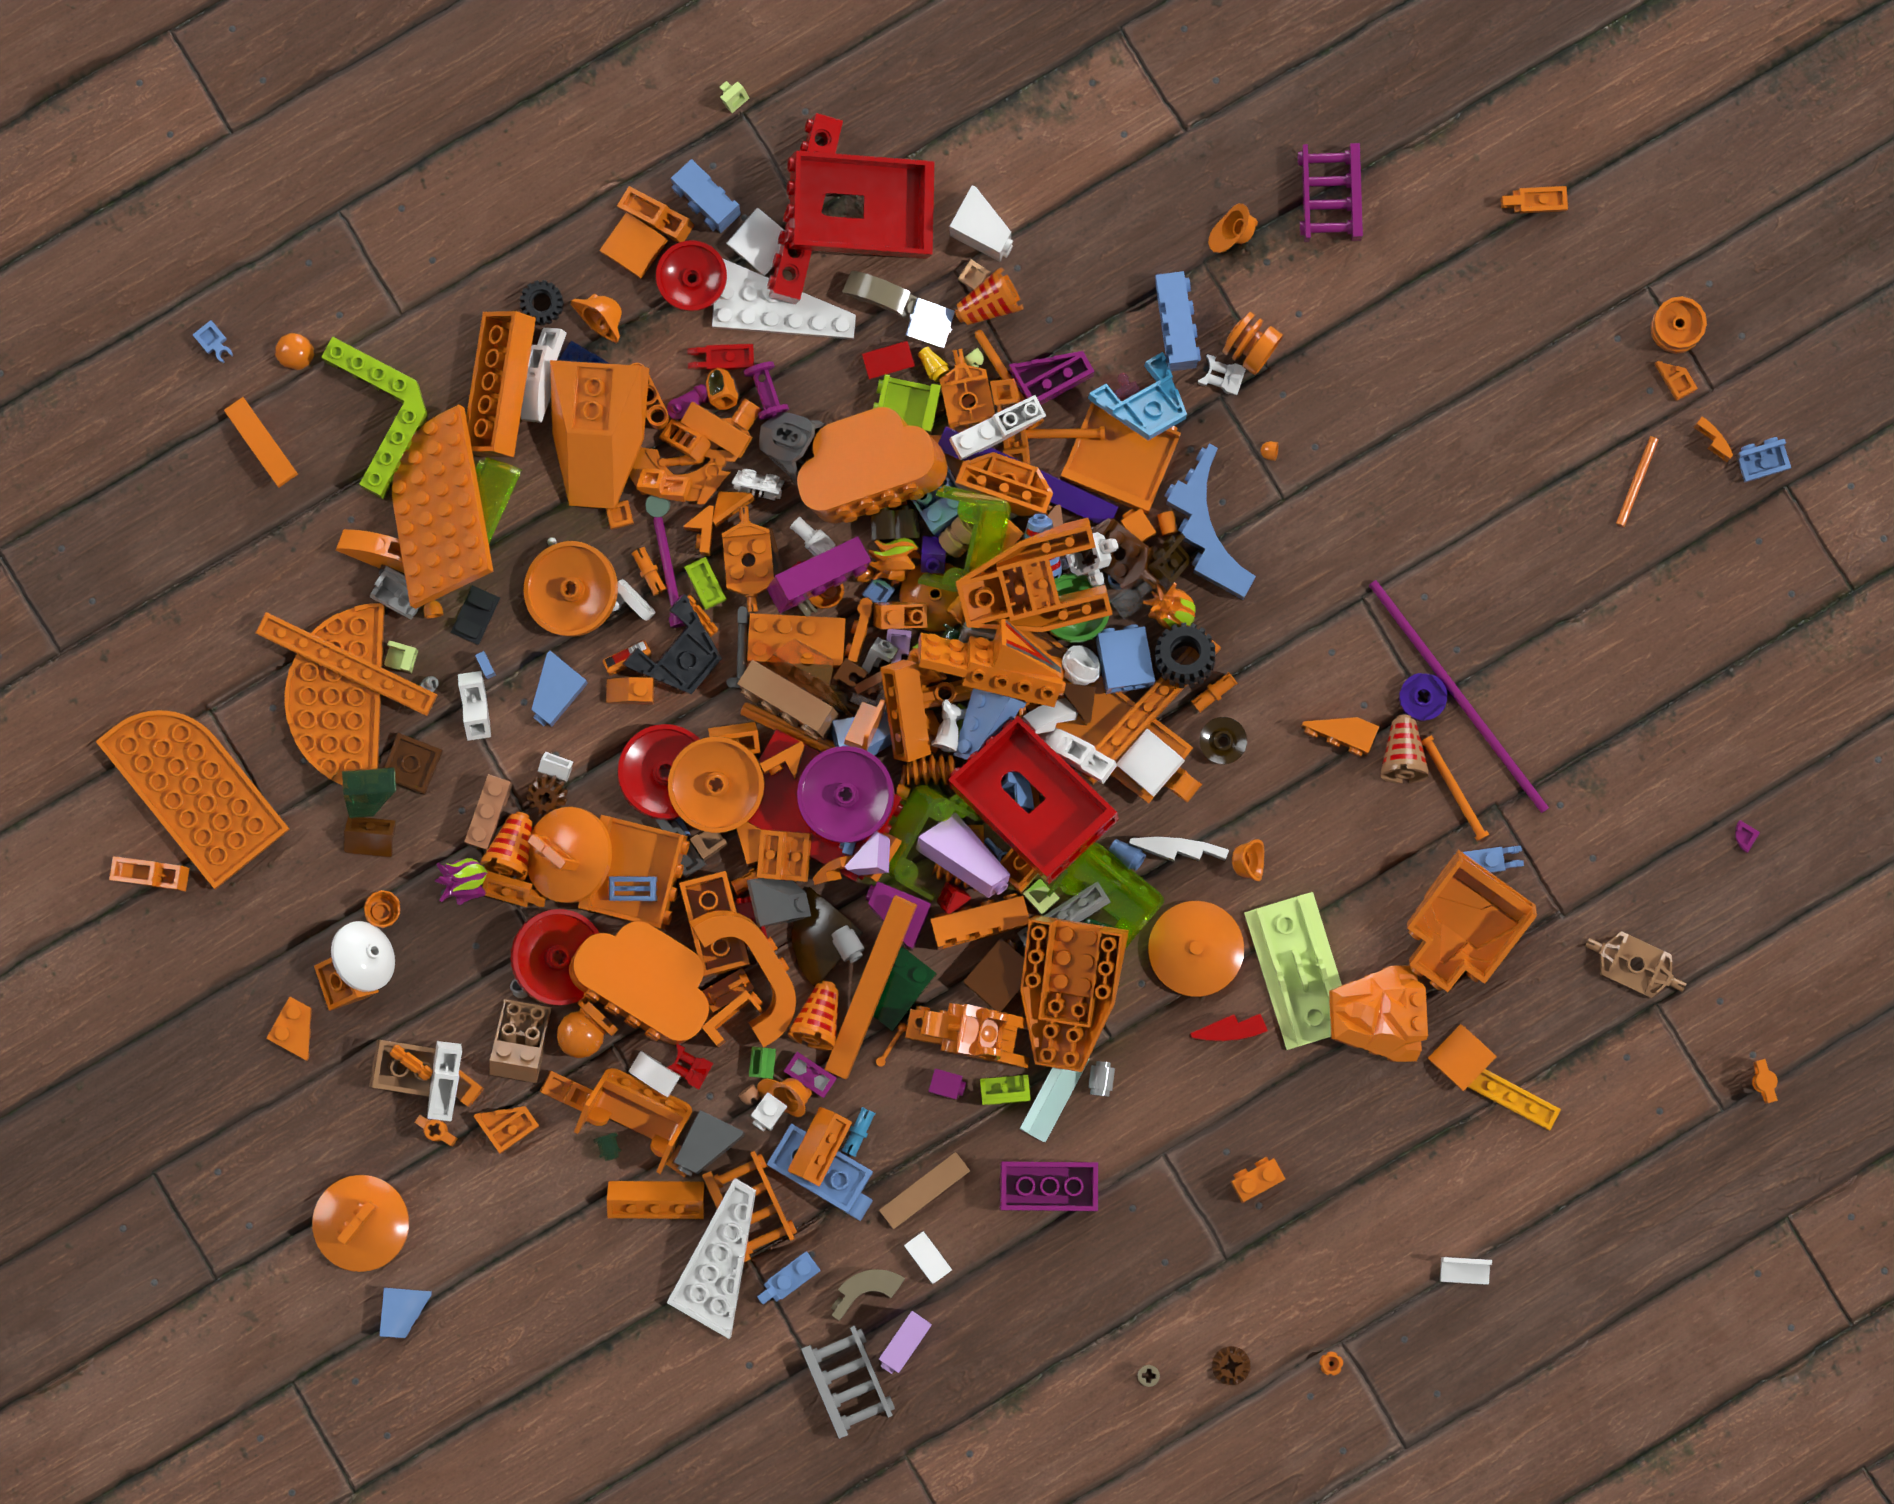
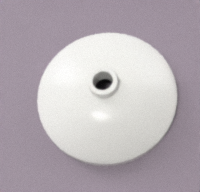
M355 921L343 926L334 936L331 946L332 962L336 972L348 986L358 991L372 992L382 988L389 982L395 968V955L390 941L379 928L368 922Z

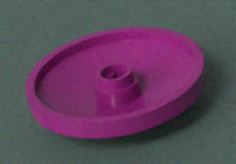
M851 746L835 747L817 755L804 769L798 784V805L804 820L818 835L834 842L853 843L872 836L885 824L894 803V786L886 767L870 752Z

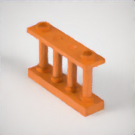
M756 1151L750 1153L753 1158L752 1161L724 1174L713 1175L712 1171H709L702 1175L718 1209L724 1198L720 1191L723 1184L755 1169H758L763 1182L751 1188L756 1190L755 1196L768 1191L773 1204L752 1213L750 1225L778 1213L783 1226L756 1239L747 1241L744 1263L751 1260L750 1254L753 1253V1250L785 1235H788L790 1241L795 1239L793 1234L797 1233L792 1220H786L763 1169L767 1167V1164L762 1154L757 1155Z

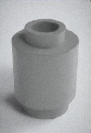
M848 925L841 927L831 935L834 939L832 942L844 961L849 960L850 963H853L863 956L862 952L865 948L854 930L850 929Z
M1096 1061V1066L1091 1065L1088 1087L1091 1088V1095L1109 1097L1110 1091L1113 1089L1115 1068H1110L1111 1063Z

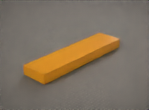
M1486 1069L1468 1086L1469 1089L1549 1131L1561 1111L1560 1108Z

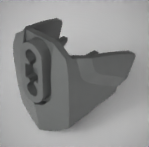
M780 412L761 426L759 437L760 450L789 475L793 483L797 485L799 473L797 468H801L805 463L800 458L805 453L811 440H814L816 436L815 430L819 431L827 424L819 420H809L796 414Z

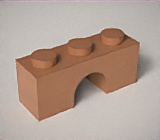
M488 774L465 839L467 845L485 851L488 850L495 838L500 814L507 804L513 786L510 781Z

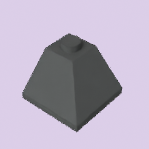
M766 878L747 880L758 927L791 923L811 916L806 892L792 880Z

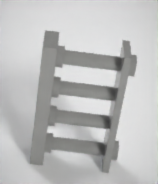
M855 1326L850 1328L853 1335L821 1349H812L811 1345L801 1349L839 1439L848 1435L847 1430L851 1428V1425L883 1411H886L887 1416L891 1417L893 1416L891 1411L895 1409L891 1397H885L865 1351L863 1343L867 1341L862 1329L857 1330ZM852 1345H858L862 1355L861 1358L829 1372L826 1370L821 1371L819 1362L822 1361V1358ZM865 1366L867 1367L872 1380L839 1394H836V1392L831 1394L828 1385L832 1384V1380ZM876 1388L881 1400L880 1403L847 1417L846 1415H840L837 1407H840L841 1403Z

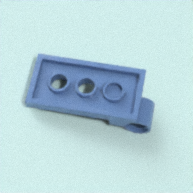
M791 1123L768 1161L767 1166L861 1221L873 1201L861 1193L873 1171L838 1151L820 1187L788 1172L794 1154L807 1133Z

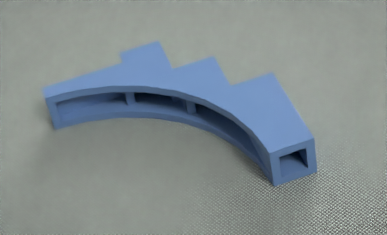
M1209 443L1207 449L1202 447L1196 458L1199 461L1196 469L1190 468L1184 480L1188 482L1187 485L1178 480L1176 485L1171 484L1165 494V497L1168 498L1166 505L1190 517L1189 520L1184 518L1178 531L1184 534L1185 538L1183 541L1203 551V554L1198 552L1192 563L1195 566L1193 573L1243 600L1256 576L1241 567L1227 553L1217 538L1211 524L1206 502L1207 479L1210 466L1218 448Z

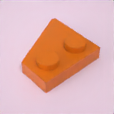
M289 997L266 1039L308 1061L310 1055L309 1040L311 1035L310 1021L312 1008Z
M526 1106L474 1115V1118L499 1154L539 1127V1124Z

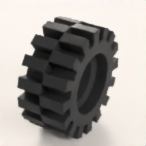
M537 280L534 281V284L529 283L528 287L523 289L522 296L520 295V307L523 314L535 317L536 325L537 323L540 325L553 323L552 321L554 319L557 320L559 318L558 315L562 314L563 311L562 306H564L560 290L553 283H547L546 280L542 282ZM539 294H545L551 299V305L545 311H537L533 307V299Z

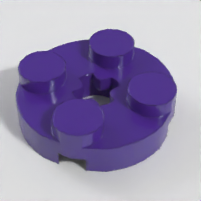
M1417 673L1412 675L1404 682L1399 693L1401 708L1406 715H1410L1411 718L1417 721H1428L1436 718L1444 710L1447 702V690L1444 683L1438 677L1431 674ZM1418 692H1428L1429 696L1427 699L1429 702H1419L1417 700L1419 697Z

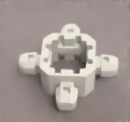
M1098 532L1092 533L1096 548H1092V551L1098 557L1094 559V564L1090 566L1083 565L1082 561L1084 559L1082 553L1079 552L1060 557L1063 570L1070 568L1071 572L1077 576L1088 574L1089 577L1087 578L1092 587L1104 584L1103 573H1100L1099 569L1109 566L1112 559L1110 553L1118 549L1116 539H1105L1104 535Z

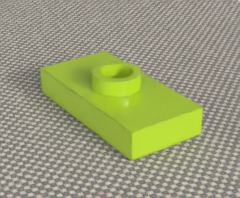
M706 557L684 567L705 610L727 600Z

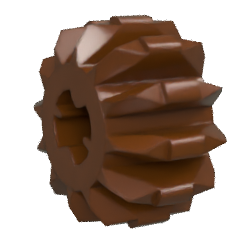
M544 774L541 779L536 777L533 780V784L528 786L530 793L527 795V800L533 801L530 806L531 808L538 807L539 814L543 810L548 814L555 809L562 808L561 805L563 806L567 802L565 796L568 794V790L562 788L564 781L556 782V775L549 779L547 774Z

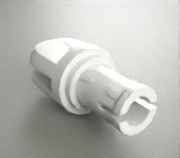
M800 516L790 527L805 541V548L814 556L836 547L834 541L821 529L814 530Z

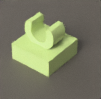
M727 81L720 86V89L723 91V95L720 98L731 113L749 99L744 87L738 81L733 86Z

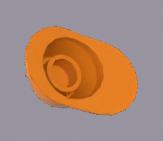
M1239 203L1234 205L1212 229L1208 244L1213 252H1225L1235 243L1243 244L1252 238L1258 221L1250 215L1245 204Z
M788 1078L778 1082L764 1079L757 1085L761 1099L768 1092L787 1106L784 1112L795 1117H802L805 1114V1104L808 1102L812 1091L799 1080Z

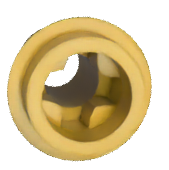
M929 347L923 348L918 353V357L921 359L930 380L933 379L936 383L940 382L939 379L950 372L949 365Z

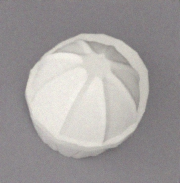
M1080 645L1072 646L1063 656L1062 668L1065 670L1064 677L1072 684L1086 686L1099 678L1101 670L1098 657L1087 647Z

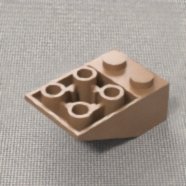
M504 999L490 1057V1075L537 1083L551 1007Z

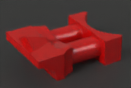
M676 1044L678 1050L677 1058L667 1068L685 1078L689 1085L699 1090L714 1063L705 1058L694 1057L685 1052V1047ZM679 1060L691 1065L690 1070L679 1065Z

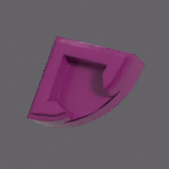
M1739 820L1735 828L1736 841L1739 847L1748 853L1760 832Z

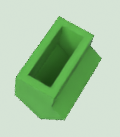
M752 1047L749 1077L773 1079L776 1049Z

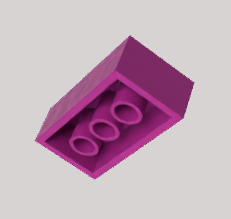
M1000 1162V1211H1098V1162Z

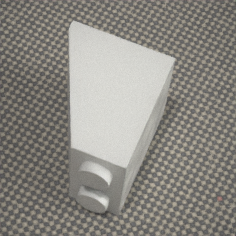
M972 185L950 225V236L1000 262L1003 256L1008 257L1013 247L1011 231L980 191Z

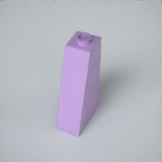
M957 813L952 814L918 837L916 845L918 852L989 898L995 893L999 895L1007 889L1010 873Z

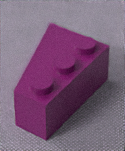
M1083 351L1040 360L1035 359L1018 364H1009V370L1025 399L1035 395L1040 405L1094 377L1095 372Z

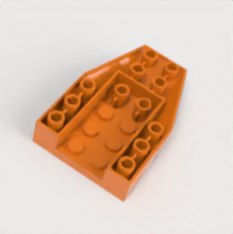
M550 360L552 434L569 506L616 509L644 440L649 368L637 365Z
M1039 915L1029 919L1020 990L1036 1065L1077 1072L1084 1070L1115 1005L1129 930Z

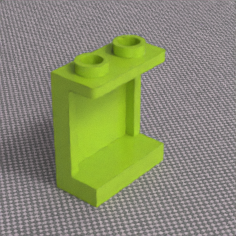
M885 374L884 380L879 379L877 393L881 395L879 403L874 402L873 409L877 407L890 408L909 426H918L931 435L941 385L931 384L929 386L892 378L890 375Z

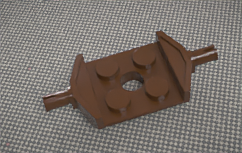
M1108 518L1095 527L1091 526L1092 533L1098 532L1104 535L1105 539L1113 538L1117 541L1118 549L1110 553L1112 557L1109 566L1102 568V570L1117 581L1122 589L1132 588L1141 581H1145L1153 589L1158 586L1157 584H1159L1160 580L1150 574L1151 571L1148 568L1153 561L1152 555L1154 554L1150 547L1115 519ZM1124 548L1126 556L1120 561L1117 554L1119 549ZM1092 549L1084 550L1083 557L1095 563L1094 559L1098 558L1097 554L1094 555Z

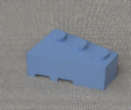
M692 159L671 177L673 184L671 188L679 197L684 195L690 201L688 206L696 214L700 212L706 218L704 223L712 231L717 229L719 233H722L741 215L739 204L735 200L732 202L725 195L726 192L721 187H718L711 180V177Z

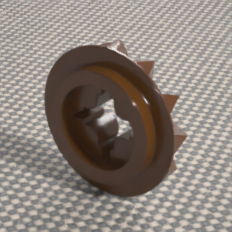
M1233 1346L1225 1347L1215 1354L1212 1361V1371L1221 1383L1237 1385L1247 1378L1250 1372V1360L1242 1349ZM1228 1355H1230L1233 1362L1242 1363L1235 1368V1376H1233L1229 1369H1221V1367L1228 1364Z

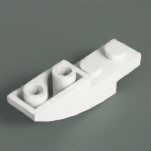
M543 328L538 344L531 346L521 409V419L523 421L542 423L551 397L550 360L557 361L566 336V332L562 329Z
M1034 395L994 414L992 418L950 437L949 441L958 458L962 460L1019 433L1045 418L1046 414Z
M1055 728L1054 731L1037 734L1068 765L1073 766L1102 784L1105 783L1117 766L1114 760L1096 751L1093 745L1068 732Z

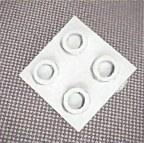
M751 469L738 470L732 481L734 489H737L738 492L750 493L751 488H753V496L757 489L760 490L759 497L765 491L763 498L774 501L781 498V488L785 482L780 480V477L777 475L766 474V476L756 474L757 472Z

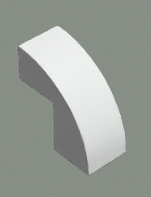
M482 671L458 674L467 741L491 737L489 711Z

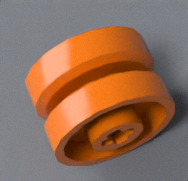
M1683 296L1673 297L1663 302L1654 314L1650 326L1652 338L1657 346L1666 352L1673 354L1685 353L1694 348L1704 335L1707 326L1706 314L1702 307L1693 299ZM1681 323L1682 327L1679 328L1676 324Z

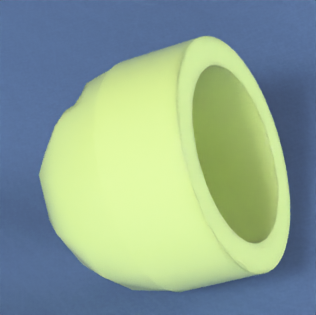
M978 348L964 357L965 363L969 366L979 367V365L983 364L984 357Z

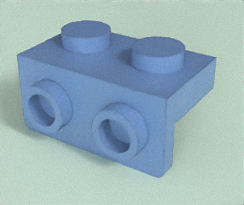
M1777 437L1763 441L1764 445L1755 447V444H1750L1741 448V452L1736 457L1744 482L1791 469L1784 446L1786 444L1785 439L1778 440Z

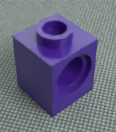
M923 536L921 572L945 574L946 551L939 543L938 537Z

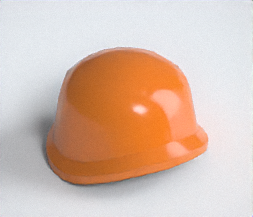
M1254 839L1235 848L1232 854V866L1237 875L1252 878L1254 881H1261L1264 868V844L1261 840Z

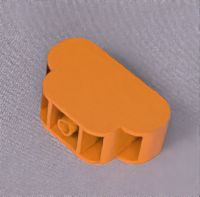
M877 407L827 424L821 428L813 441L814 457L806 461L801 467L797 477V485L804 504L823 521L828 523H849L857 520L859 516L865 514L873 515L886 507H897L903 501L923 498L924 494L933 492L943 484L947 476L948 467L943 449L924 429L918 426H909L890 408Z
M640 921L631 922L622 927L615 936L607 933L592 935L580 945L571 959L569 965L570 978L573 984L585 993L583 996L593 1003L599 1001L605 1005V1011L614 1016L617 1014L626 1018L624 1020L626 1024L635 1029L637 1027L646 1031L645 1035L656 1042L660 1039L665 1043L673 1045L684 1043L700 1031L708 1017V1000L705 994L698 989L704 973L701 959L695 952L648 923Z

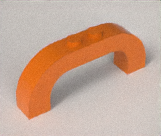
M713 911L689 922L704 948L724 937H736L747 944L772 988V1000L767 1010L748 1023L763 1048L774 1042L786 1031L792 1021L796 1007V995L793 984L786 972L789 970V967L783 957L778 959L774 951L778 948L772 938L769 937L767 939L752 920L733 911Z

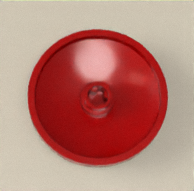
M661 724L645 728L629 740L621 753L617 775L620 789L625 799L634 809L643 815L659 820L681 818L675 811L669 797L668 777L672 764L679 753L691 743L700 740L699 737L683 727Z
M564 909L544 911L530 918L517 932L511 949V966L520 987L533 999L548 1005H568L580 1001L585 993L573 984L569 974V965L580 945L590 936L599 934L598 929L583 915Z

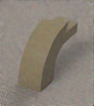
M858 271L850 272L842 291L860 302L886 309L909 322V315L913 312L917 298L910 294V291L900 286Z
M868 1270L852 1276L838 1289L845 1297L843 1299L838 1297L831 1307L834 1311L832 1316L840 1321L854 1300L865 1292L878 1291L892 1298L905 1278L887 1270Z

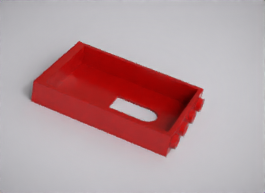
M795 151L788 158L787 170L791 172L790 181L787 183V195H790V204L786 208L789 227H787L785 235L786 242H789V249L927 259L933 255L935 161ZM827 193L864 196L863 219L826 216L819 210L818 201L822 195Z
M1019 716L1014 720L1010 719L1007 721L998 735L991 736L985 742V746L979 752L975 751L967 759V763L961 768H956L948 779L950 788L1048 884L1056 879L1119 820L1117 811ZM1007 773H1020L1046 798L1030 814L1002 788L1001 781Z
M776 729L760 757L759 763L768 760L800 741ZM804 744L805 749L796 780L787 764L782 765L784 769L774 775L770 773L764 774L763 772V798L757 811L747 822L761 830L812 834L810 858L825 866L832 860L845 857V855L842 854L843 849L839 848V842L830 841L818 835L806 823L800 812L797 798L800 777L810 761L820 754V752ZM894 794L892 811L885 824L877 832L881 834L884 832L890 833L892 826L889 825L893 816L898 818L904 807L901 804L902 797ZM870 837L856 842L853 855L861 849ZM846 868L840 869L842 876L857 883L858 879H864L863 875H857Z

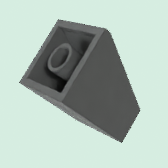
M700 1110L674 1161L679 1165L677 1169L689 1176L693 1172L699 1174L740 1141L745 1135L744 1131Z

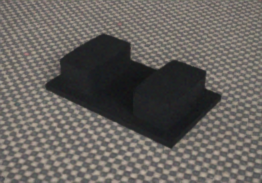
M472 585L451 633L479 645L500 597Z

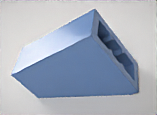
M551 651L546 655L531 710L535 713L533 718L542 726L548 724L552 727L586 687L588 682Z
M884 712L867 750L873 755L892 745L887 712ZM855 717L834 720L832 722L831 734L835 747L848 746L844 744V741Z

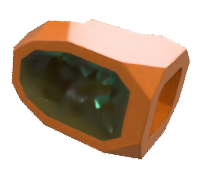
M716 368L712 370L706 381L707 395L710 403L719 410L730 409L737 405L738 393L735 389L734 379L731 378L729 372L725 369Z

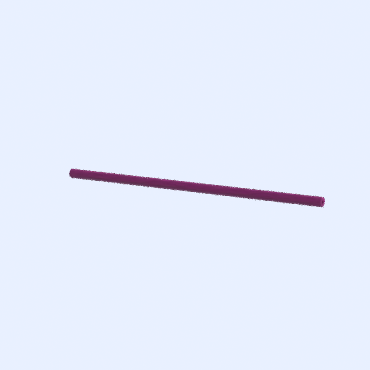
M1375 580L1369 584V587L1438 678L1444 683L1447 690L1541 813L1549 808L1378 581Z

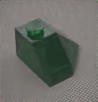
M395 767L342 771L343 796L349 818L375 816L385 802L396 792Z

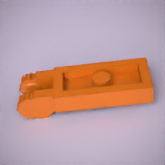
M868 597L860 599V604L857 607L860 615L859 621L854 620L851 633L855 634L852 643L848 642L845 656L848 657V660L858 665L873 612V603Z

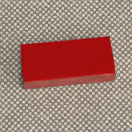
M945 882L937 903L946 913L950 914L969 901L971 896L962 887Z

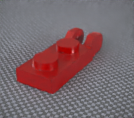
M754 344L706 345V347L687 349L688 355L691 356L706 354V362L688 363V369L714 370L716 368L731 370L747 369L754 366Z

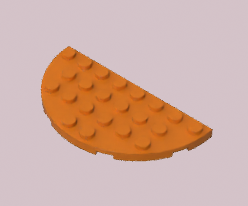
M370 603L337 613L315 628L311 634L382 668L385 605ZM297 654L292 666H290L285 686L286 718L296 745L309 763L330 780L353 790L377 793L381 694Z

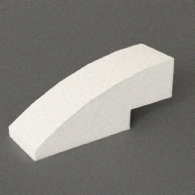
M437 1041L429 1093L428 1119L452 1120L462 1055L461 1044Z

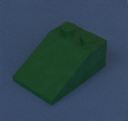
M901 946L873 1017L893 1031L936 977L937 973Z

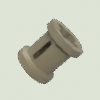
M1144 1365L1137 1374L1140 1383L1147 1387L1156 1385L1160 1378L1158 1369L1152 1365ZM1147 1369H1151V1373L1155 1374V1378H1152L1150 1383H1146V1379L1142 1378V1373H1146Z

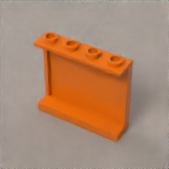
M1091 402L1081 429L1105 426V440H1100V438H1077L1060 479L1132 509H1142L1148 515L1181 433L1177 431V427L1173 426L1147 440Z
M601 815L600 820L608 831L612 845L611 868L601 887L590 897L579 901L578 908L634 922H645L653 927L665 929V926L670 924L672 918V911L669 910L671 902H675L678 888H675L677 878L680 879L683 873L684 865L681 862L683 855L688 853L690 844L687 841L688 836ZM609 877H657V901H609ZM614 882V886H650V882ZM614 891V896H650V891Z

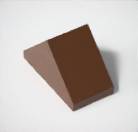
M1066 683L1063 693L1064 697L1078 711V715L1084 723L1088 725L1092 719L1096 687Z

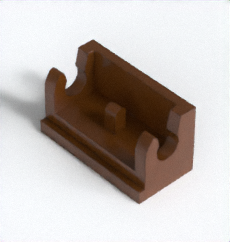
M846 658L834 675L833 681L836 685L840 684L849 691L856 692L854 688L856 687L854 683L856 678L861 682L869 678L867 671Z

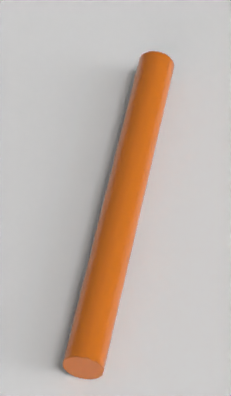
M1649 437L1616 522L1618 526L1625 527L1659 441L1655 437Z

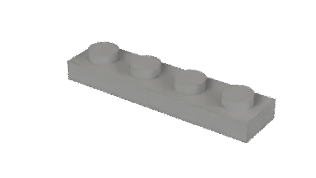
M1097 881L1044 916L1081 922L1111 901ZM1028 926L1017 933L1025 947Z

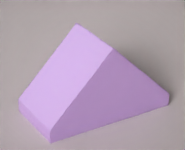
M876 831L846 864L845 868L857 875L889 873L890 839Z

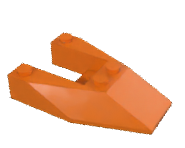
M1089 518L1064 523L1019 541L955 581L967 627L997 629L1002 618L1006 619L1020 631L1046 632L1113 615L1105 585L1058 596L1049 560L1096 548Z

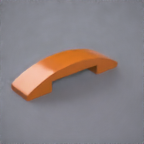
M1014 378L990 382L994 405L997 406L998 412L1021 402ZM1026 429L1017 433V437L1008 438L1003 441V453L1030 465L1029 444Z

